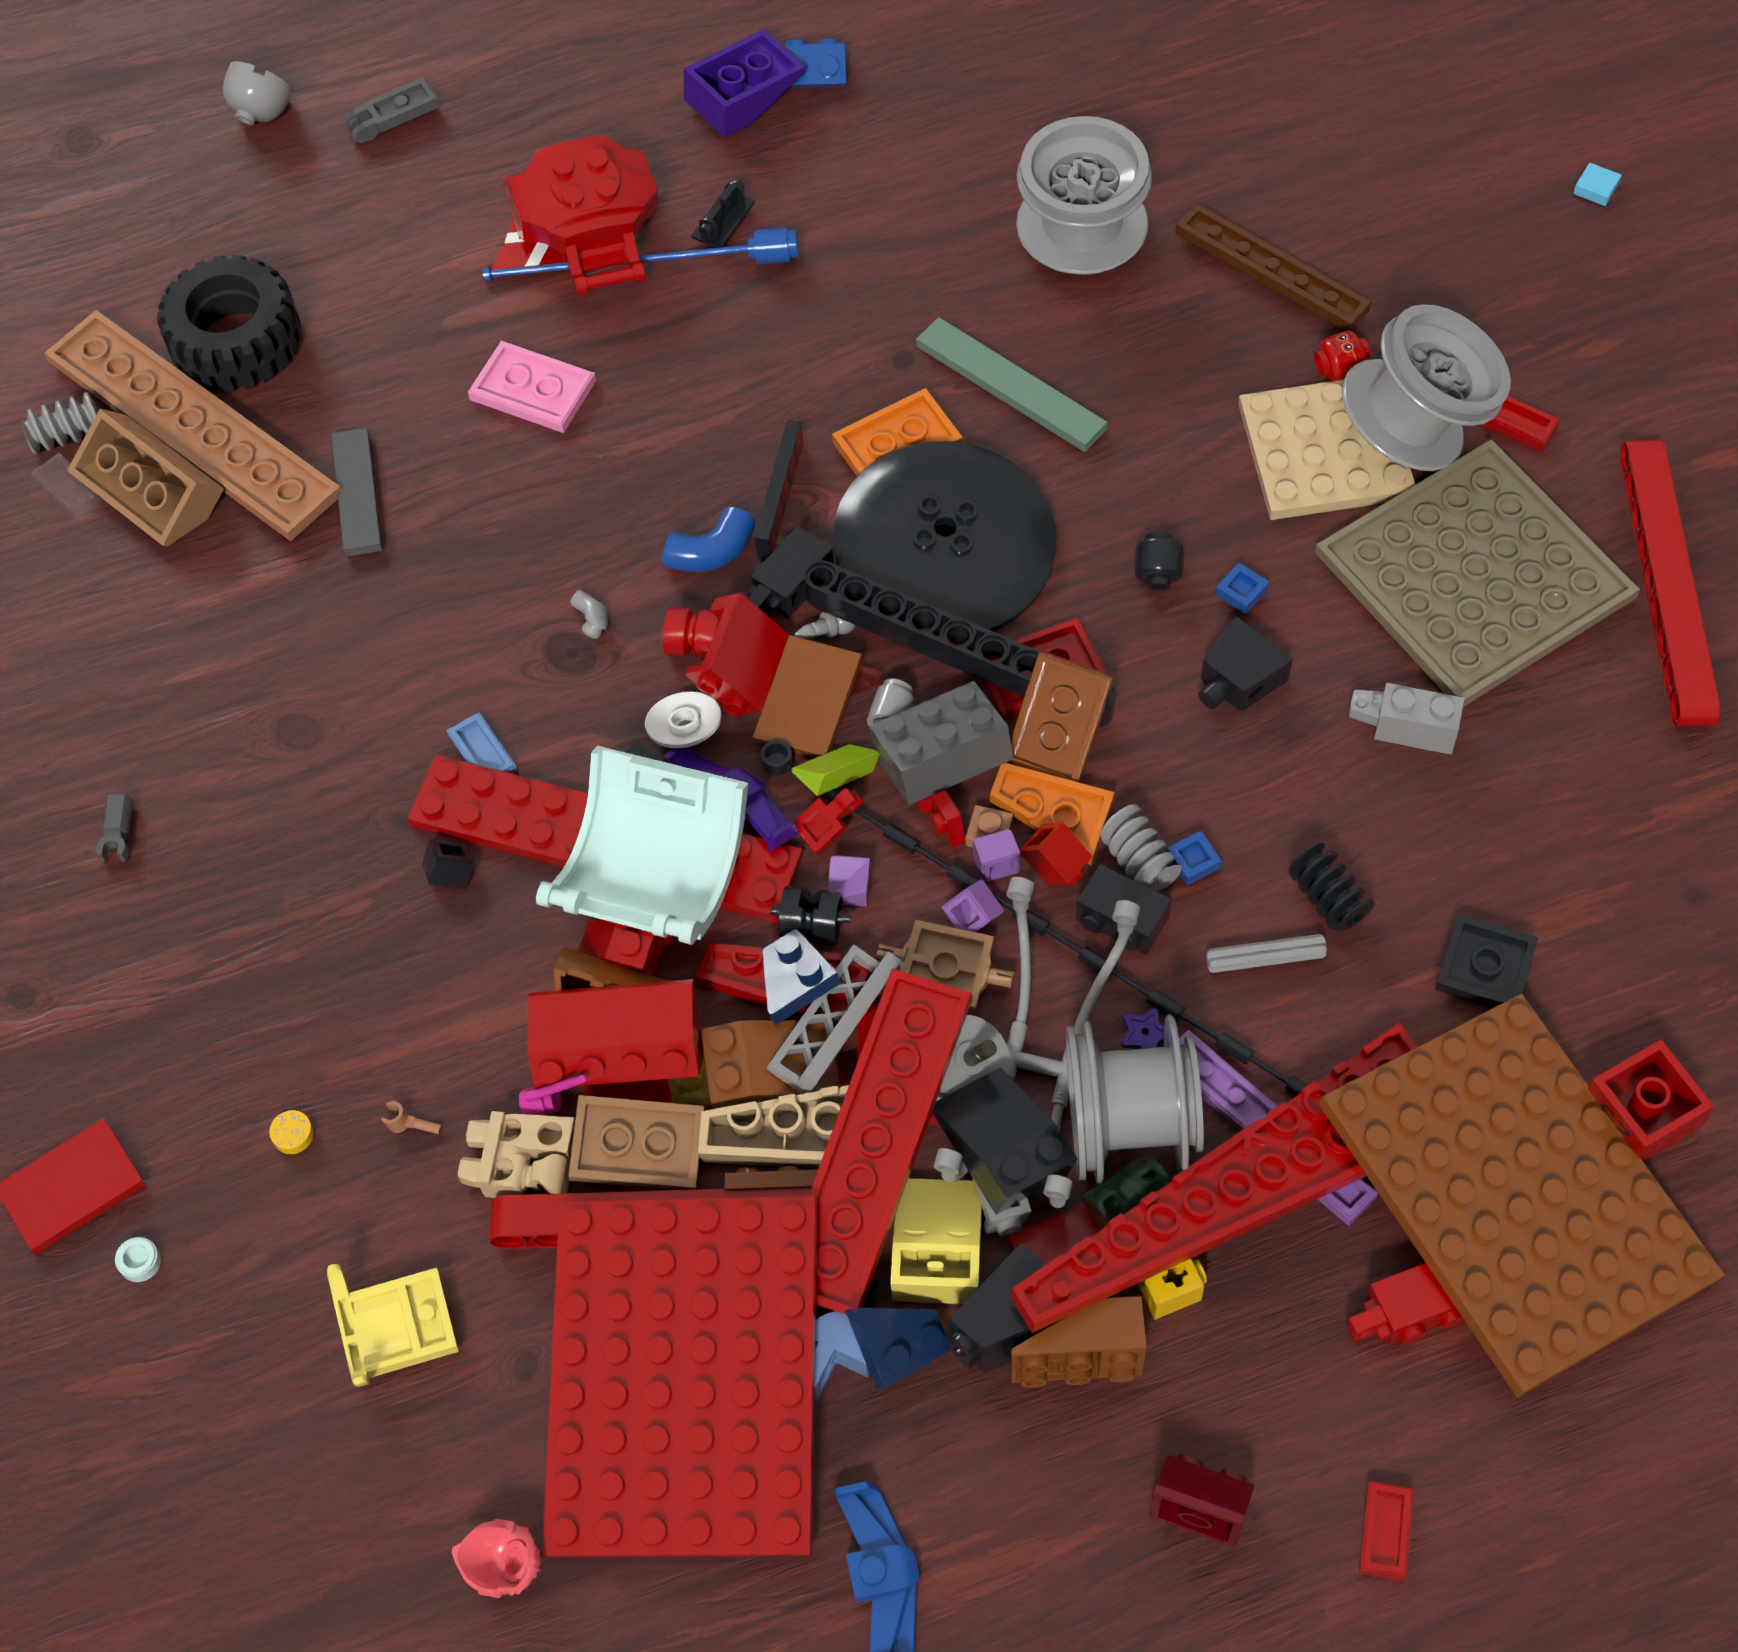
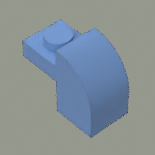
M835 1311L816 1319V1401H818L836 1363L865 1377H868L870 1374L847 1315Z

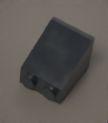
M1022 1243L1018 1245L950 1318L951 1341L954 1346L952 1352L968 1368H972L975 1365L985 1373L1011 1362L1012 1348L1055 1324L1052 1323L1032 1333L1010 1297L1014 1286L1046 1265Z

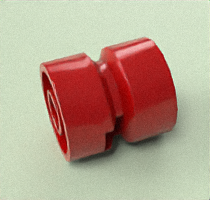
M669 606L663 628L664 654L686 657L690 652H694L697 658L705 659L720 619L711 613L710 610L701 609L696 615L691 608Z

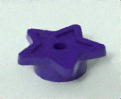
M1152 1008L1142 1017L1131 1014L1123 1016L1128 1032L1121 1042V1047L1133 1049L1157 1048L1160 1042L1164 1041V1026L1159 1024L1156 1008ZM1142 1030H1148L1149 1034L1143 1035L1141 1032Z

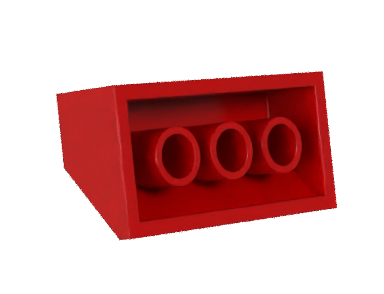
M693 979L529 993L528 1057L534 1089H540L580 1075H586L587 1081L576 1086L699 1077L704 1051Z

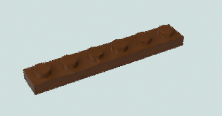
M1197 203L1176 224V234L1345 331H1352L1370 311V300Z

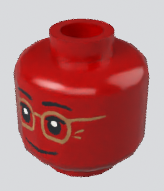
M1350 330L1322 339L1318 344V350L1314 351V362L1319 375L1322 378L1327 377L1330 381L1344 380L1346 374L1354 365L1371 357L1366 339H1359Z

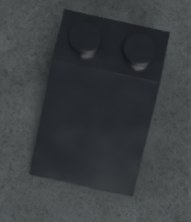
M1001 1067L937 1100L932 1113L956 1152L962 1154L963 1163L996 1215L1044 1189L1048 1175L1066 1177L1078 1160L1057 1125Z

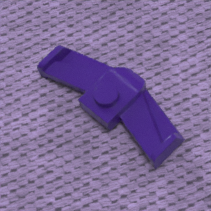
M691 746L674 748L663 756L662 762L747 782L745 817L766 841L770 852L799 834L796 825L792 821L789 822L764 792L765 783L742 768L728 770L695 754Z

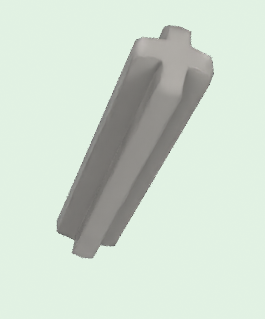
M1316 934L1213 948L1207 950L1206 963L1209 972L1216 973L1319 959L1326 956L1327 945L1324 936Z

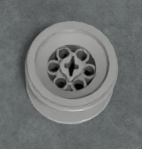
M1091 116L1069 117L1055 121L1043 127L1032 136L1026 144L1018 164L1017 183L1024 200L1017 213L1016 226L1018 237L1023 247L1034 259L1057 271L1086 275L1114 269L1126 263L1138 252L1148 233L1149 221L1143 201L1148 195L1152 180L1148 154L1140 139L1121 124L1112 120Z
M1427 304L1415 305L1405 309L1385 326L1381 335L1380 345L1383 359L1364 360L1354 365L1348 371L1343 381L1342 395L1350 420L1362 437L1377 452L1405 467L1423 471H1435L1446 468L1460 456L1464 447L1462 425L1476 426L1485 424L1493 420L1501 411L1502 405L1510 391L1511 378L1502 353L1491 338L1475 323L1461 314L1444 307Z
M1168 1014L1164 1025V1047L1100 1052L1093 1040L1089 1021L1083 1023L1082 1034H1075L1073 1026H1066L1069 1102L1074 1154L1078 1158L1076 1162L1078 1180H1086V1171H1094L1096 1182L1101 1183L1104 1177V1161L1108 1151L1119 1149L1173 1146L1178 1173L1186 1170L1189 1165V1145L1193 1146L1194 1152H1202L1204 1143L1201 1083L1193 1037H1185L1184 1044L1180 1045L1175 1018Z

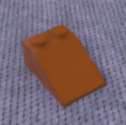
M741 1020L701 1029L710 1100L713 1109L754 1101L758 1103L778 1099L779 1096L801 1094L766 1070L773 1057L800 1020H783L777 1025H774L771 1020ZM824 1022L807 1024L805 1027L809 1043L823 1042L828 1038ZM799 1037L793 1045L801 1044ZM811 1051L812 1058L815 1057L818 1051ZM803 1053L787 1054L781 1061L782 1065L799 1077L806 1070ZM836 1056L811 1092L821 1091L820 1089L832 1086L841 1087Z

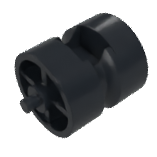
M785 886L779 907L771 906L770 914L778 915L780 938L796 928L804 937L811 935L813 941L836 944L840 926H842L843 922H851V915L844 914V910H842L843 896L840 891L819 889L815 895H811L808 888Z

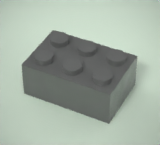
M974 681L869 726L874 750H877L880 754L877 761L908 805L1014 759L1008 725Z

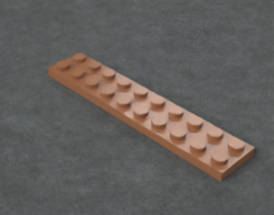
M95 310L44 353L50 364L115 412L131 417L223 487L224 493L289 541L298 536L338 500V493L341 491L339 485L99 311Z

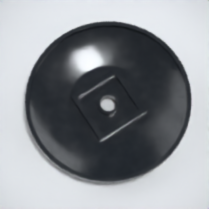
M931 441L913 444L890 452L877 459L855 478L842 497L837 509L833 528V552L836 565L988 630L995 631L1022 615L1041 594L1049 579L1054 563L1056 531L1051 510L1041 490L1013 462L993 451L976 445L952 441ZM940 525H949L954 528L955 533L944 537L937 534L935 529ZM856 597L854 600L859 601L861 598ZM886 612V613H884V615H887V616H891V615H895V614H896V613H894V612ZM923 626V627H919V628H917V629H918V630H928V629H930V628Z

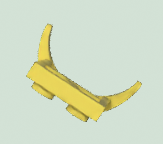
M331 1264L328 1266L327 1275L351 1379L355 1387L370 1384L371 1377L459 1352L437 1268L349 1293L340 1265Z

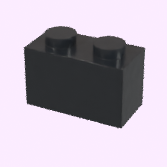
M1099 864L1077 900L1076 920L1085 929L1093 933L1101 932L1117 941L1119 936L1117 923L1112 919L1115 904L1119 900L1134 902L1140 906L1137 924L1134 925V930L1129 935L1125 949L1130 951L1138 950L1147 955L1169 919L1171 899Z

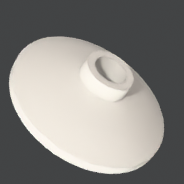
M699 692L676 693L663 698L649 710L645 719L646 732L652 741L661 746L669 748L690 747L705 741L715 733L721 723V710L718 703L706 694Z

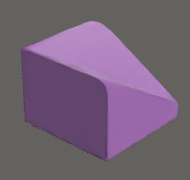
M1006 829L973 839V859L983 881L989 882L1019 873L1020 851L1011 830Z
M831 856L828 890L842 892V905L867 907L871 877L870 858Z
M983 879L972 884L942 906V909L955 928L971 932H977L1004 912Z

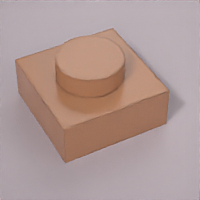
M975 805L965 838L966 846L973 847V839L1006 829L1011 830L1014 813Z

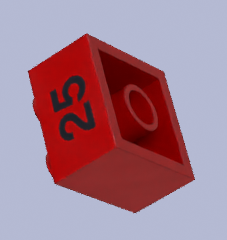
M1662 1039L1593 1078L1588 1088L1638 1159L1641 1158L1643 1162L1703 1127L1715 1107Z

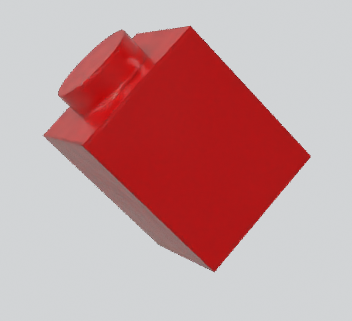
M1063 822L1042 824L1019 850L1022 857L1047 886L1073 884L1083 875L1085 871L1083 867L1092 858V855Z

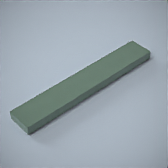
M940 317L916 338V347L1083 452H1086L1107 430V421Z

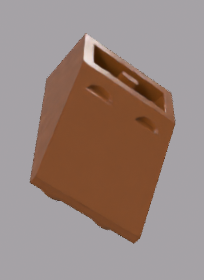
M1142 1296L1106 1298L1063 1318L1012 1348L1011 1383H1021L1023 1387L1036 1388L1045 1386L1047 1381L1065 1380V1383L1069 1385H1083L1091 1382V1378H1109L1111 1382L1123 1383L1134 1380L1135 1376H1142L1147 1349Z

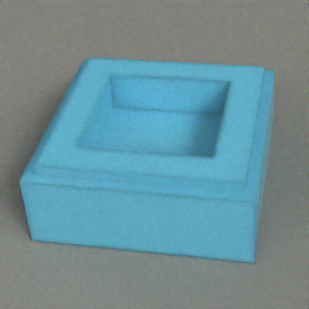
M1589 162L1575 185L1573 194L1606 206L1619 185L1622 175Z

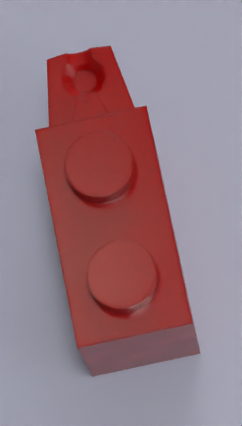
M1424 1263L1370 1284L1365 1298L1367 1302L1363 1304L1365 1311L1350 1317L1346 1327L1354 1342L1377 1335L1379 1341L1386 1340L1388 1345L1398 1341H1402L1403 1345H1407L1422 1339L1429 1329L1439 1325L1443 1329H1449L1461 1324L1465 1320L1428 1265Z

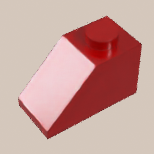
M588 920L578 952L654 976L665 941L660 936L652 935V932L607 920Z

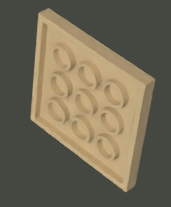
M1344 380L1239 395L1238 406L1270 520L1383 504L1415 485L1409 467L1398 464L1377 452L1357 431L1344 406L1342 395Z

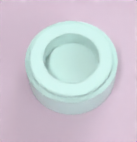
M134 1237L125 1241L118 1248L115 1255V1264L118 1271L127 1280L143 1282L156 1274L161 1264V1255L152 1241L144 1237Z

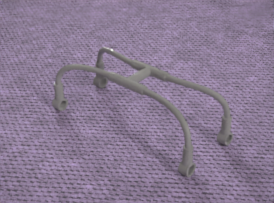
M1012 877L1006 895L1013 900V908L1017 914L1021 983L1016 1021L1012 1023L1007 1042L1011 1059L1010 1077L1014 1080L1017 1068L1058 1077L1051 1102L1054 1106L1051 1119L1060 1130L1063 1110L1067 1108L1069 1102L1066 1047L1062 1061L1022 1052L1028 1029L1026 1019L1031 987V958L1026 911L1029 908L1034 883L1023 877ZM1119 900L1115 904L1112 919L1117 923L1119 936L1081 1007L1074 1025L1075 1034H1082L1083 1023L1088 1020L1098 995L1122 954L1129 935L1134 930V925L1137 924L1140 906L1134 902ZM938 1149L933 1167L941 1171V1176L945 1181L956 1182L968 1172L962 1161V1154L950 1149ZM1060 1175L1047 1176L1043 1193L1050 1197V1203L1053 1207L1061 1208L1066 1204L1073 1182Z

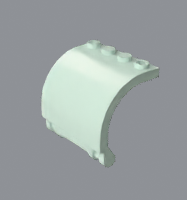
M596 746L591 752L588 798L579 835L567 863L552 883L541 882L536 895L537 905L548 908L552 905L561 906L564 912L575 915L580 913L652 932V935L664 938L668 934L679 937L680 942L693 945L696 939L701 940L710 927L728 889L742 838L748 783Z

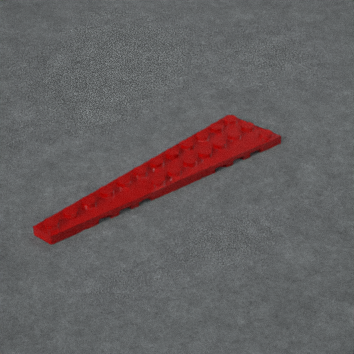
M1399 1022L1364 1046L1359 1054L1347 1062L1345 1060L1332 1069L1331 1073L1318 1082L1313 1081L1304 1087L1301 1093L1287 1103H1281L1269 1111L1266 1117L1256 1120L1196 1161L1186 1170L1180 1172L1173 1177L1171 1183L1156 1193L1153 1191L1145 1196L1136 1207L1124 1215L1120 1213L1110 1220L1101 1231L1092 1237L1084 1238L1072 1246L1069 1252L1059 1255L1014 1286L1010 1297L1031 1332L1038 1331L1366 1177L1367 1175L1318 1102L1322 1096L1417 1048L1418 1046Z

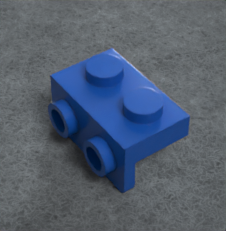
M828 38L820 40L819 44H806L804 40H788L786 45H782L805 66V72L789 88L847 87L845 43H839L838 39Z

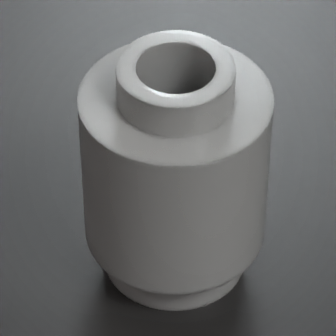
M898 679L885 680L883 685L879 686L867 717L868 726L912 708L914 698L911 686Z

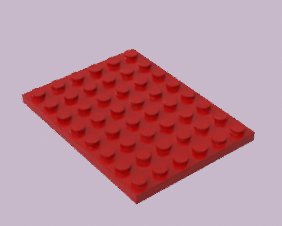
M815 1196L559 1202L543 1557L812 1556L817 1199Z

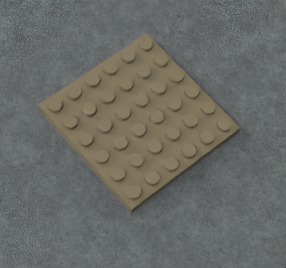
M1492 439L1316 544L1315 554L1444 694L1464 698L1463 707L1638 597L1640 591Z

